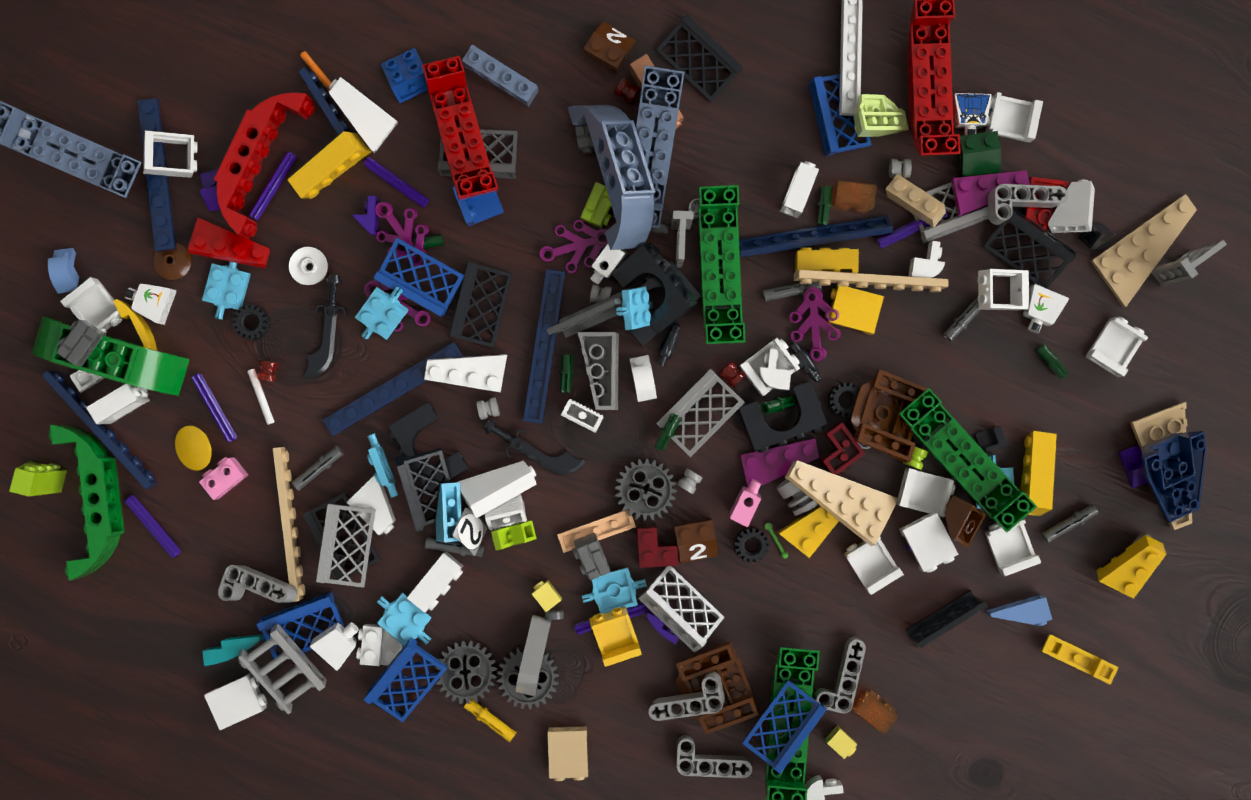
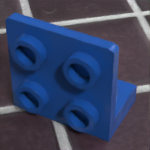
M415 48L381 64L399 103L428 90L422 67L423 64Z
M452 187L468 226L504 212L496 192L459 201L455 187Z

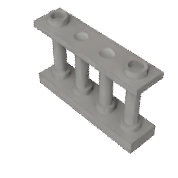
M277 623L271 627L270 639L250 654L243 648L238 658L241 666L245 669L247 668L276 700L278 708L290 714L293 705L291 702L311 687H316L318 691H321L326 687V678ZM279 644L283 649V653L260 668L254 660L273 645ZM286 659H292L295 667L273 683L266 674ZM304 673L307 677L305 683L287 696L280 691L279 688L297 674Z

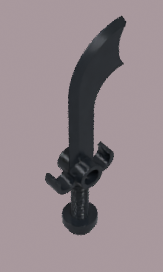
M329 275L326 281L330 282L328 306L318 305L316 307V313L319 312L321 307H324L323 342L321 348L316 353L306 355L308 358V368L304 374L305 378L320 375L329 367L332 361L336 320L339 309L344 311V316H347L348 313L345 307H336L337 284H342L341 276Z
M489 419L483 427L486 431L485 433L494 432L495 435L511 444L506 449L508 457H511L508 449H516L553 473L571 474L578 471L586 463L585 460H578L572 457L567 450L557 457L547 456L518 437L519 432L527 433L523 429L518 430L516 437H513L495 426V420L491 421Z

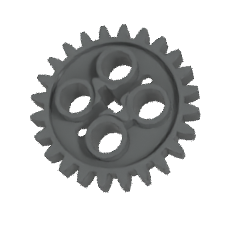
M638 459L637 465L631 462V469L625 466L624 471L626 473L620 472L619 476L622 479H616L615 481L620 486L614 488V490L619 491L615 498H621L618 505L624 504L622 511L624 512L628 509V517L635 514V520L642 516L643 522H645L647 516L653 521L654 515L660 518V512L666 514L668 511L665 507L671 508L673 506L669 501L676 500L671 494L677 492V490L672 489L676 482H670L673 475L667 476L669 469L663 471L662 463L657 467L656 460L649 464L648 459L645 460L644 464H642L640 459ZM635 474L643 475L644 481L637 482L634 478ZM653 480L661 481L662 488H655ZM629 484H633L638 488L630 487ZM644 486H647V490L651 492L644 494V490L640 488H644ZM636 492L638 494V500H631L629 498V493ZM652 492L661 493L662 496H658ZM650 497L654 498L657 502L656 506H649L647 499Z
M462 641L461 646L458 643H454L455 649L448 646L449 653L442 652L445 658L438 659L448 667L440 677L441 680L436 684L443 685L440 692L447 691L446 698L452 695V702H455L457 698H459V704H462L464 699H466L467 704H470L471 698L478 702V696L485 698L484 691L491 693V690L488 688L489 685L495 686L491 680L498 677L493 675V672L498 670V668L492 667L496 660L489 659L493 655L492 653L485 654L487 651L486 647L480 650V643L475 647L473 641H470L468 646L465 641ZM464 655L467 656L466 667L468 670H471V673L467 675L468 690L466 689V675H462V671H465ZM477 656L480 660L477 667H473L470 663L471 658ZM455 658H458L461 662L458 669H453L451 665ZM478 675L481 678V684L475 687L472 684V679ZM459 677L462 680V686L456 689L453 686V681Z
M517 647V653L515 654L513 651H510L511 658L505 656L504 660L506 663H500L499 665L503 670L497 671V674L502 676L497 678V682H502L498 689L505 690L502 697L508 695L507 702L515 701L514 707L521 703V709L524 708L525 704H528L529 709H531L535 703L536 707L539 708L540 701L546 704L545 697L552 699L550 691L556 692L557 690L553 685L559 684V681L554 679L559 677V673L554 672L558 665L552 666L554 658L548 660L549 653L544 654L540 672H544L547 675V679L543 681L538 679V685L542 688H536L535 696L517 693V683H513L509 678L512 674H519V670H516L515 666L520 668L524 651Z

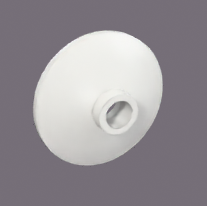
M300 248L290 258V274L300 284L314 285L320 282L327 273V259L316 248ZM310 263L313 265L312 270L307 269V265Z

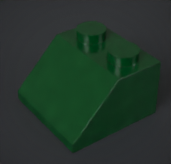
M998 131L960 136V154H957L961 177L1001 173V145Z

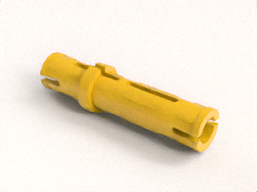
M472 698L471 703H466L463 707L476 716L478 721L481 720L508 742L517 733L491 714L487 707L484 708Z

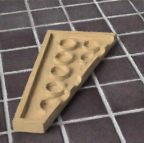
M1186 194L1090 261L1122 307L1128 305L1197 209Z
M1186 402L1130 422L1141 453L1143 446L1170 434L1186 432ZM1192 513L1169 523L1171 530L1192 524Z
M794 461L785 476L786 479L870 546L876 545L899 499L800 461Z

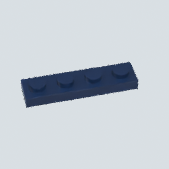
M305 67L298 72L338 136L342 132H347L348 126L343 119H338L336 115L339 113L333 103H328L326 98L329 96L323 87H318L316 83L318 78L314 72H309Z

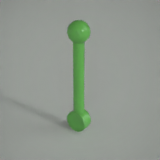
M766 523L765 529L770 532L781 552V557L786 559L788 552L784 551L772 530V524Z

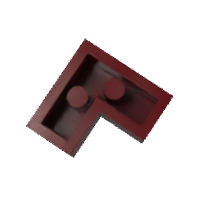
M842 422L837 423L824 433L835 448L820 460L828 472L838 475L866 454Z
M656 526L637 527L640 568L678 566L677 544L658 545Z

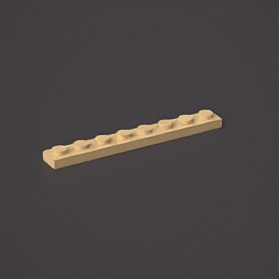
M798 270L794 273V281H800V284L819 282V285L828 286L830 283H837L839 287H848L849 284H856L857 288H867L868 285H873L875 289H886V286L893 287V290L911 288V291H923V289H930V292H941V289L948 287V279Z
M285 447L273 448L288 579L289 584L297 589V597L294 601H300L305 595V586L301 583L303 568L302 565H299L298 558L301 556V551L296 542L298 528L294 525L296 511L295 508H292L294 493L293 489H290L289 481H291V471L287 467L289 453L285 451Z

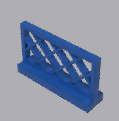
M840 74L814 77L808 82L825 157L872 145L870 137H864L865 143L860 144L855 141L856 131L852 137L843 133L842 131L846 125L855 129V124L849 121L851 116H848L846 119L838 114L839 107L836 111L829 107L831 98L840 104V99L834 95L837 88H840V80L836 81L840 79ZM830 81L836 85L832 93L825 89L824 82ZM835 117L844 122L840 130L833 124ZM840 135L848 140L847 145L839 148L837 141Z
M396 237L380 270L373 279L393 290L395 287H400L398 291L402 289L403 292L401 294L439 316H444L465 275ZM398 244L405 246L407 255L397 256L396 248ZM419 254L423 258L424 265L415 267L412 256ZM408 257L411 268L402 271L399 259ZM396 261L399 272L390 273L385 269L389 262ZM428 265H438L441 274L431 277ZM425 267L428 278L418 280L415 269ZM412 270L415 281L408 283L405 281L403 273ZM452 273L458 276L456 283L448 286L445 275ZM442 276L445 287L435 290L432 279ZM429 280L432 291H422L419 282ZM446 289L448 298L445 303L438 300L437 291Z
M332 591L264 616L257 622V627L259 631H262L266 641L270 639L267 630H270L277 623L279 625L284 624L283 630L287 634L294 636L293 641L295 638L306 641L305 646L300 648L303 653L312 650L308 643L312 642L310 638L313 631L324 632V630L316 627L319 619L329 622L328 628L331 624L339 623L345 628L334 602ZM331 607L334 613L332 619L321 615L323 609ZM312 615L317 617L314 626L303 622L305 616ZM292 621L299 624L296 632L285 629L288 622ZM301 625L311 629L308 638L297 634ZM277 645L269 648L273 659L278 656L276 652Z
M412 637L369 688L364 698V701L368 704H371V702L375 703L401 722H404L448 667L417 646V641ZM418 653L423 657L424 662L414 663L413 655ZM435 665L440 671L438 673H429L428 666ZM425 666L426 674L416 675L415 667ZM411 668L412 675L403 676L402 669ZM427 678L428 685L419 687L417 679ZM414 680L415 687L405 688L404 681ZM400 681L401 689H392L391 682ZM416 692L417 698L408 700L406 693ZM403 693L404 701H394L393 694ZM389 694L391 702H383L379 697ZM405 705L406 712L402 715L396 711L395 706Z
M788 680L742 744L781 774L827 708ZM788 686L796 691L797 699L785 700L784 692ZM783 696V701H778ZM809 700L814 706L808 712H801L800 701ZM798 701L799 713L788 714L786 703ZM784 703L786 715L774 716L773 707L775 704ZM800 715L801 724L799 727L790 728L788 717ZM786 717L788 729L776 730L775 719ZM772 719L774 730L763 732L762 722ZM788 731L789 741L779 744L777 733ZM775 733L776 744L765 746L763 735ZM761 735L762 746L754 747L748 743L752 736ZM777 747L778 756L772 761L766 756L765 749Z

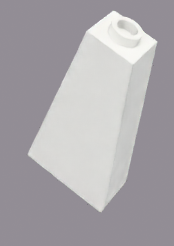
M341 77L339 80L335 79L329 86V94L370 150L375 153L398 124L397 121Z
M524 461L458 481L460 482V495L475 518H478L537 485L534 479L536 473L533 467H528Z

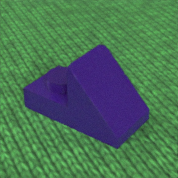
M218 170L200 174L203 189L200 192L210 212L221 210L217 198V181L214 180Z
M368 196V201H365L364 205L367 215H352L372 236L376 237L378 233V215L375 212V208L379 203V198Z
M1133 446L1118 452L1131 488L1148 483L1144 475L1142 454L1139 446Z

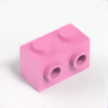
M235 457L223 458L217 463L218 467L216 469H210L202 475L203 479L199 483L213 500L220 499L248 476Z

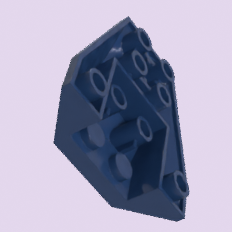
M1204 431L1174 433L1143 446L1142 462L1145 478L1166 521L1169 523L1200 508L1207 452Z

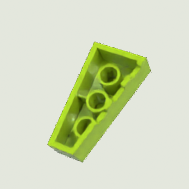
M29 461L15 468L9 492L28 497L61 493L67 470L60 469L61 465L49 463L48 465Z

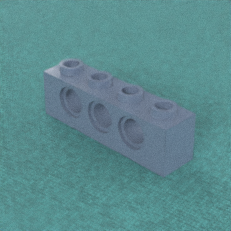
M471 45L462 60L464 67L528 107L539 91L536 84L474 45Z

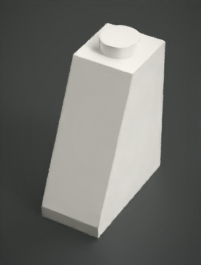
M1088 180L1071 182L1067 189V200L1057 206L1048 222L1052 233L1092 231L1095 193L1093 183Z
M374 475L347 503L351 507L376 510L373 530L378 535L388 534L394 528L392 524L396 519L384 486L381 483H377ZM363 512L359 515L366 523L370 522L371 513Z

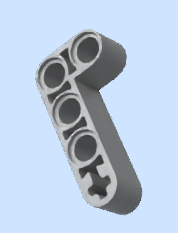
M1000 184L988 194V217L991 223L998 225L1012 216V206L1055 208L1067 200L1068 193L1061 186ZM997 191L1002 194V198L998 196ZM1016 192L1020 194L1021 199L1016 196ZM1035 193L1038 194L1039 200L1035 197ZM998 210L1002 212L1003 218L998 215Z
M244 565L228 566L218 589V596L223 601L240 600L244 595L245 589L278 603L293 602L297 597V589L293 585Z
M532 616L517 679V693L535 696L551 620H545V617Z
M852 636L845 643L835 690L820 688L814 693V699L819 702L821 695H828L826 702H819L827 710L848 713L852 709L866 650L864 642L858 637ZM856 642H857V644L859 645V648H855V651H854V649L852 648V645H856ZM855 661V667L848 670V662ZM845 680H851L849 688L842 687ZM840 699H847L845 706H838Z
M714 671L706 673L702 681L703 692L655 699L649 708V716L655 721L719 712L725 700L720 675ZM707 680H714L716 685L710 686ZM716 698L720 703L713 704L710 699ZM698 701L701 706L695 707L691 702ZM673 704H679L682 709H675Z
M682 735L677 740L676 765L681 775L747 778L752 773L751 763L744 756L695 754L694 740L691 736ZM687 741L691 743V746L688 749H683L681 744ZM683 761L690 762L688 768H682L680 764ZM702 762L709 763L707 769H701L699 765ZM723 762L729 764L728 768L725 770H720L718 768L719 765ZM742 764L746 765V767H744V770H740Z

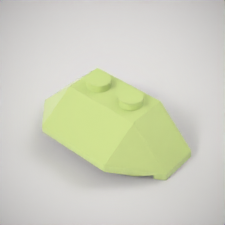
M859 95L854 114L855 131L858 137H880L909 130L905 111L898 108L885 95Z

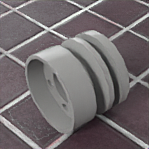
M788 479L776 487L783 499L793 497L788 506L791 508L797 505L792 510L795 516L807 512L818 505V503Z

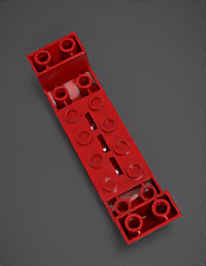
M914 0L907 50L909 112L913 141L918 154L921 156L960 154V134H954L950 23L955 18L954 0Z
M460 56L423 64L422 67L433 111L459 201L498 191V185L494 172L490 167L468 91Z
M305 93L276 95L261 102L251 111L247 109L214 178L217 181V198L223 217L238 235L250 240L255 235L257 222L237 212L244 206V198L253 187L252 181L261 170L263 158H266L269 154V146L278 135L277 129L280 123L282 124L285 121L286 111L306 120L309 116L313 115L315 102Z

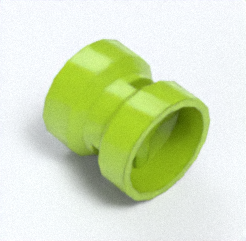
M914 447L911 461L903 463L922 470L923 462L921 460L927 457L928 452Z

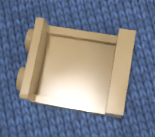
M587 726L554 727L548 729L549 779L554 778V781H564L565 778L584 780V777H588Z

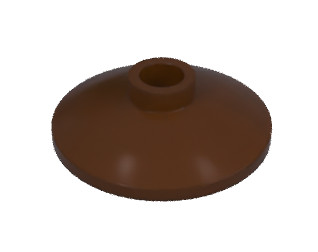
M176 243V250L155 252L153 265L156 272L162 278L178 280L189 272L192 258L191 254L188 253V249L182 244ZM169 257L173 258V262L171 264L167 262Z

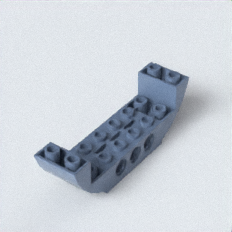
M645 65L636 130L655 189L654 213L651 227L660 228L685 72Z
M0 101V144L119 196L127 197L142 162L103 147Z
M575 105L568 107L573 125L588 126L617 223L605 232L610 250L640 248L645 244L651 230L655 189L634 121H630L623 111L611 105Z

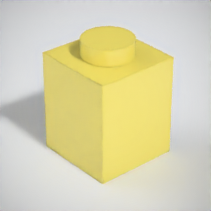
M548 580L545 583L540 581L533 587L535 590L532 595L545 612L562 600V597Z
M838 725L825 738L827 744L844 759L847 756L850 757L856 750L857 743Z

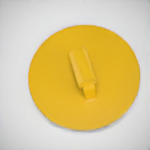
M185 426L178 431L175 439V449L180 461L187 468L195 471L207 467L212 453L210 442L204 432L195 426Z

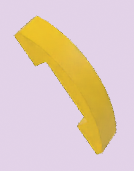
M114 300L113 302L121 318L131 319L144 347L157 351L154 336L144 318L132 310V306L125 301Z
M1051 634L1048 635L1041 649L1042 652L1110 685L1119 668Z

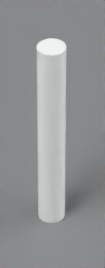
M255 369L248 370V375L267 425L272 424L274 419Z

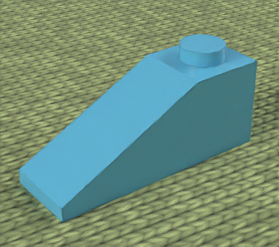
M460 482L440 484L438 497L436 541H459L453 537V532L461 517Z

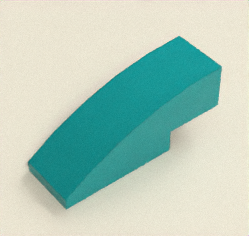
M263 634L223 639L221 646L203 650L204 666L218 664L239 656L243 648L247 651L264 639Z

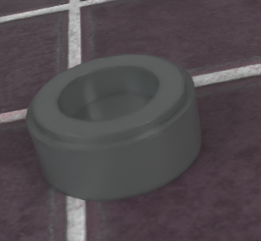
M548 610L544 612L545 620L564 619L563 610Z

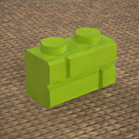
M595 182L580 217L582 221L602 228L603 225L607 226L611 215L608 213L612 205L606 186Z

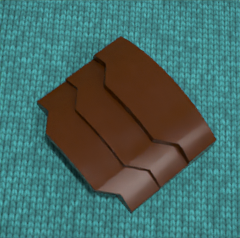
M879 369L872 381L860 386L853 406L850 423L857 433L856 442L888 454L889 457L899 461L910 462L916 443L911 442L913 432L899 413L928 388Z
M730 641L676 663L679 675L675 683L681 695L703 692L702 681L708 672L714 671L721 677L725 697L722 709L717 713L690 716V718L701 723L705 735L759 716V707L749 679ZM707 680L710 686L716 685L714 680ZM716 698L710 699L713 704L720 703ZM698 701L691 702L695 707L701 706Z

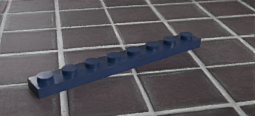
M157 98L137 101L143 153L145 131L163 132L159 100ZM153 142V167L167 168L163 142ZM146 174L155 251L176 250L168 176Z
M888 215L744 238L739 239V252L741 257H749L776 251L893 233V226Z
M546 269L523 421L543 424L556 333L549 335L547 329L558 324L566 272Z
M453 342L323 419V422L331 435L335 436L428 381L424 380L428 359L463 358L464 356L457 344Z
M46 371L42 375L145 489H152L158 484L154 480L155 476L153 473L142 467L141 460L131 455L129 447L116 438L117 435L111 428H107L104 424L95 423L86 408L89 406V403L77 396V390L71 385L68 386L66 384L65 378L60 372Z

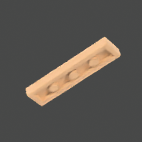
M627 509L624 512L621 511L557 534L563 553L575 548L574 541L591 533H596L598 540L635 528L636 525L632 515L628 517L629 510Z

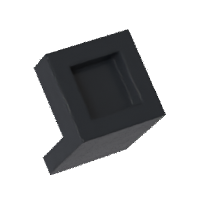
M1092 222V231L1082 232L1078 238L1090 249L1104 250L1115 234L1104 224Z
M994 426L975 433L977 443L984 452L1007 445L1001 426Z

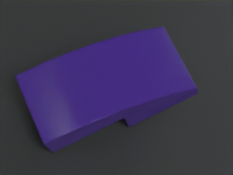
M648 611L646 617L652 626L663 637L676 644L679 637L667 626L666 628L663 627L664 623L653 612Z

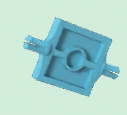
M229 262V266L211 265L202 301L218 306L214 318L223 320L225 309L233 308L239 310L238 308L243 306L251 274L240 271L236 268L237 263Z
M376 287L355 316L357 320L367 327L361 334L363 338L366 335L365 339H369L370 335L376 332L387 340L409 309L398 301V297L403 292L402 289L398 291L400 287H395L391 294L385 293Z
M646 287L622 290V307H618L616 311L620 312L616 313L619 316L623 315L625 330L649 326L651 314L648 309L653 308V306H650L653 303L649 301Z
M375 434L369 435L367 437L371 444V449L368 450L369 454L367 457L371 466L374 465L375 479L378 484L381 483L382 486L388 488L391 498L397 496L398 493L394 485L396 481L384 450L378 444Z
M626 567L593 579V593L582 595L583 603L595 600L600 613L605 614L617 607L629 608L638 605L635 596L636 589L647 587L645 579L634 582L630 576L629 568Z
M401 593L392 603H389L383 596L379 598L380 600L377 603L385 610L377 624L404 646L411 637L413 639L418 637L425 644L431 640L423 632L425 625L430 621L431 617L408 600L404 593Z

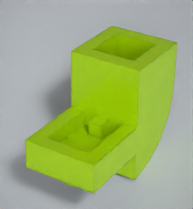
M532 520L491 531L496 550L537 539Z

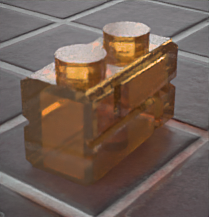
M838 181L835 185L833 206H838V210L849 211L850 208H856L857 212L868 213L875 206L877 186Z
M865 689L854 702L852 709L882 734H886L898 718L897 714L894 713L896 709L888 702L884 705L879 701L881 697L873 690L869 693Z

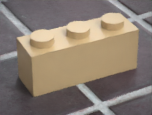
M899 174L895 176L886 188L888 198L933 228L946 213L945 204Z

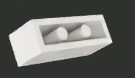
M444 552L407 599L424 613L428 609L432 611L439 603L436 600L439 595L442 594L444 596L451 588L448 584L452 579L456 581L463 573L461 568L464 565L448 552Z

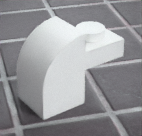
M932 241L929 243L926 259L916 257L911 259L908 277L932 278L942 271L945 262L938 261L942 255L940 242Z
M769 349L768 353L764 354V364H767V367H759V376L762 382L770 388L789 390L791 370L776 369L778 349Z
M649 356L630 358L638 402L656 399V389Z
M817 775L809 779L805 784L808 789L807 800H825L824 795L843 793L842 783L834 778L823 782L821 776Z

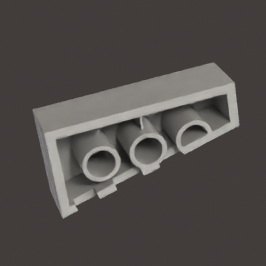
M577 332L590 381L595 409L618 410L619 334L616 332Z

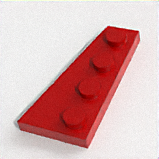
M197 218L188 246V253L266 269L270 249L201 218Z

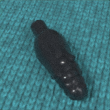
M675 323L672 325L660 346V358L657 365L661 367L665 366L667 359H670L675 352L680 332L679 324Z
M795 342L790 347L795 352V356L800 362V367L803 368L811 379L819 382L821 376L807 350L801 349L798 343Z

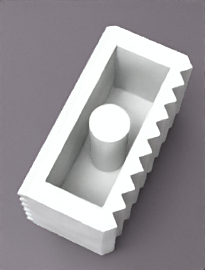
M572 399L568 400L561 416L595 433L604 418L600 413L593 412V410L586 408V406L579 404V402L576 403Z
M521 494L485 513L489 530L492 531L493 529L496 530L497 528L500 529V527L503 528L504 526L507 527L508 525L511 526L527 521Z

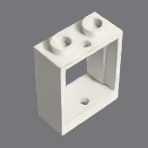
M145 131L143 174L191 178L193 172H197V160H194V153H197V142H194V135ZM153 142L187 145V169L153 167Z
M807 161L799 164L780 212L795 218L801 215L819 171L818 168H815V164Z
M1003 269L978 271L979 309H1029V271ZM993 276L1010 277V304H993Z
M124 384L86 408L96 424H111L150 401L147 396L149 394L145 388Z

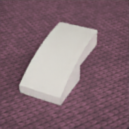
M81 370L70 375L80 393L104 379V377Z

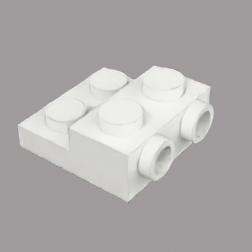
M365 624L363 629L360 628L358 639L362 640L361 648L357 650V659L360 660V665H389L402 649V644L379 625Z

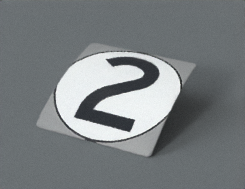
M465 508L453 532V537L464 544L475 556L487 531V527L479 518H475L468 508Z

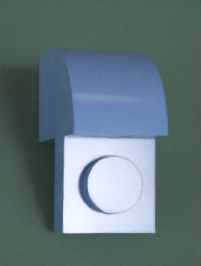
M74 248L54 250L53 258H48L50 280L57 293L72 292L78 288L79 275L73 267L76 256Z

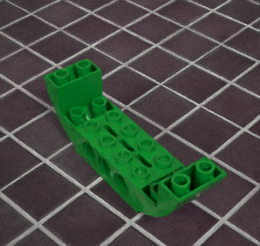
M739 185L699 187L698 233L702 313L706 344L746 342L745 323H743L737 209L739 206Z
M42 316L31 354L53 363L121 383L179 396L190 359L104 335L82 366H75L56 352L59 349L58 343L60 340L67 337L71 332L69 330L71 325Z
M928 388L900 412L899 415L965 492L1007 533L1037 506L1025 492L1020 491L941 405L942 401Z
M50 425L49 438L52 441V445L76 443L74 452L75 456L78 457L77 474L81 482L79 493L83 499L81 510L85 516L84 532L87 535L86 551L89 557L66 561L65 573L68 576V580L71 581L85 577L105 564L117 547L120 535L125 533L116 457H111L107 448L99 439L81 428L71 425Z
M779 648L771 683L770 704L788 680L812 697L814 670L818 671L820 651ZM788 686L784 692L785 700L797 699L796 691ZM783 696L778 701H783ZM809 700L800 701L801 712L811 710L812 703ZM798 701L786 703L788 714L799 713ZM784 703L775 704L773 707L774 716L786 715ZM800 715L788 717L790 728L799 727L801 724ZM786 717L775 719L776 730L788 729ZM772 719L768 720L767 731L774 730ZM788 731L777 733L779 744L789 741ZM775 733L767 734L766 746L775 745ZM809 735L781 774L765 762L766 800H807L808 789L805 785ZM777 747L766 749V756L772 761L778 756Z

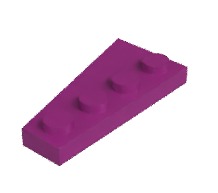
M1027 170L953 178L951 181L958 217L987 206L989 192L1000 184L1030 185ZM997 191L998 196L1002 198V194Z
M816 439L770 448V450L762 453L755 451L740 455L747 488L752 479L765 485L787 474L794 461L807 464L819 458Z

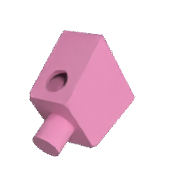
M752 479L748 488L742 487L729 512L730 519L748 527L761 501L759 491L763 485L762 483ZM748 497L752 498L749 502L745 501Z

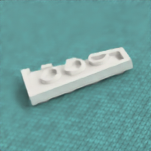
M507 354L428 359L424 380L501 392Z

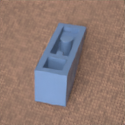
M1042 595L985 610L986 614L991 617L1036 626L1045 625L1047 621L1052 620L1047 599Z

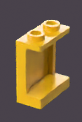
M836 286V289H832L830 299L833 300L831 308L838 310L839 318L835 321L827 320V322L872 335L875 332L884 296L850 287ZM834 312L830 313L831 318H835Z
M617 607L612 609L611 612L599 613L590 618V626L596 637L605 667L642 655L626 607Z

